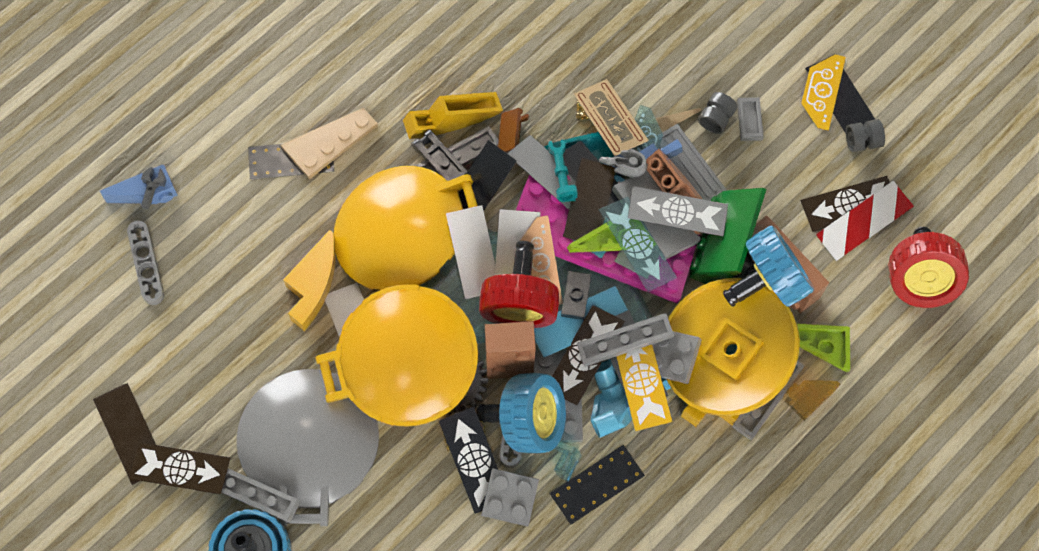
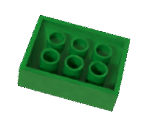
M767 189L726 190L712 197L711 201L728 204L724 235L703 233L700 237L701 240L696 244V249L698 250L691 262L690 278L707 284L720 279L732 278L741 273L748 252L746 242L753 235Z

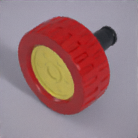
M925 226L918 227L912 236L905 238L897 244L889 257V278L894 293L899 299L915 307L934 308L948 304L963 293L969 281L968 262L965 251L960 243L948 235L931 232Z
M519 241L516 243L517 250L515 251L513 274L494 275L485 279L482 283L479 312L484 319L495 324L533 321L534 328L546 327L553 324L557 319L559 289L548 280L531 276L534 244L529 241Z

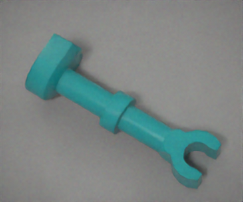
M561 140V146L558 148L553 146L552 141H549L548 150L554 156L556 164L554 172L555 176L558 177L560 186L556 190L557 200L560 202L576 201L578 192L575 185H568L567 175L569 172L563 158L566 146L564 140Z

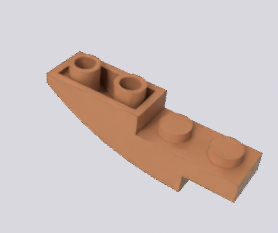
M660 149L656 150L646 159L648 164L647 171L662 192L702 199L687 178ZM694 231L695 234H698V235L702 233V232Z

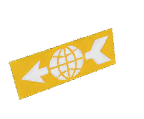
M649 345L616 356L635 431L672 422L653 346Z

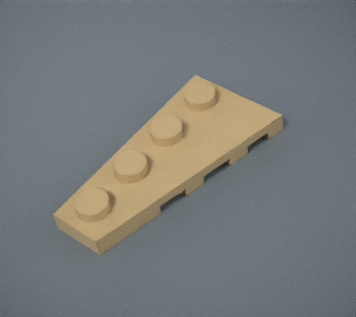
M361 108L283 143L281 148L306 177L311 179L377 128L378 123L364 108Z

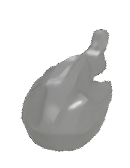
M633 149L621 151L620 155L623 157H601L599 159L601 163L617 167L614 170L616 173L629 176L630 178L642 176L647 170L648 165L645 156Z

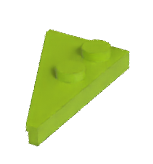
M630 219L629 224L631 227L625 229L622 224L612 223L610 220L569 244L567 249L570 253L622 251L630 248L634 250V246L638 245L640 250H642L639 244L644 242L647 247L643 250H646L647 248L652 249L649 247L651 241L653 242V248L656 243L639 220ZM631 229H639L640 234L633 235ZM641 230L646 232L648 235L642 234ZM627 231H630L632 237L627 240L624 238V235ZM641 236L642 241L637 242L635 237ZM642 236H647L649 238L643 240ZM632 238L636 241L634 245L629 242ZM650 239V242H649V244L647 245V244L645 243V241H647V240Z
M797 324L800 348L845 372H849L850 327Z

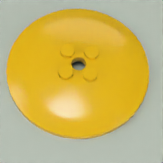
M741 278L716 280L692 291L672 311L668 318L672 331L700 337L702 340L689 383L685 384L666 379L672 390L691 407L701 412L718 416L748 413L772 400L789 381L799 355L800 338L798 326L790 308L785 306L774 291L769 290L767 286L732 307L725 299L723 291L730 289ZM731 344H736L737 351L732 355L726 354L727 347Z

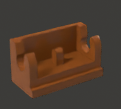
M521 108L501 114L498 147L506 153H509L519 144L521 123L529 119V114L520 116L523 114Z

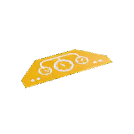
M835 54L810 67L801 102L816 126L829 131L846 59L844 56Z

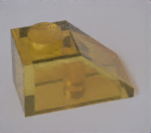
M804 380L800 385L794 383L787 390L788 397L784 402L799 417L806 421L841 384L838 381Z

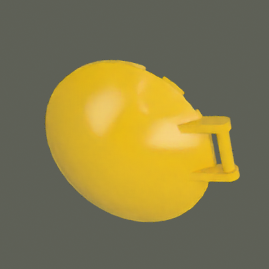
M398 166L378 172L363 181L347 197L335 222V253L341 267L358 284L371 290H382L397 285H421L440 272L439 269L445 262L451 260L455 254L446 213L463 210L458 191L463 189L469 208L478 206L472 189L473 181L471 175L466 174L447 181L438 173L423 167Z
M407 284L382 289L364 299L346 319L336 350L318 355L315 359L316 363L320 365L327 393L325 395L327 403L350 398L362 412L371 418L389 425L408 427L435 421L449 413L460 403L470 389L476 374L478 345L475 332L468 317L455 302L437 290ZM334 360L342 390L337 392L329 362Z

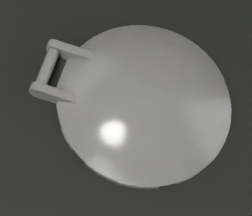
M319 369L292 371L278 376L265 384L248 402L238 426V456L247 477L300 500L298 508H320V514H294L291 523L279 519L283 526H287V524H320V526H328L329 504L336 502V500L348 493L350 494L361 484L373 466L379 444L377 420L362 412L350 398L327 403L325 399L327 393L322 373ZM332 373L336 392L342 390L338 374Z

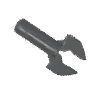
M153 167L148 168L142 174L141 180L147 184L141 203L143 209L150 208L156 188L159 186L165 187L167 180L161 168L158 177L153 181L151 179L154 173Z

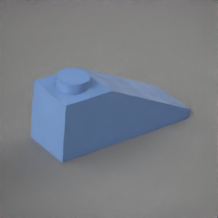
M164 164L153 168L152 181L158 177L160 168L167 181L165 187L159 186L156 188L151 204L166 203L177 196ZM143 173L100 190L106 203L141 204L147 188V184L141 180Z

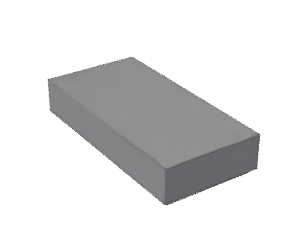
M760 97L738 98L737 110L740 140H763Z

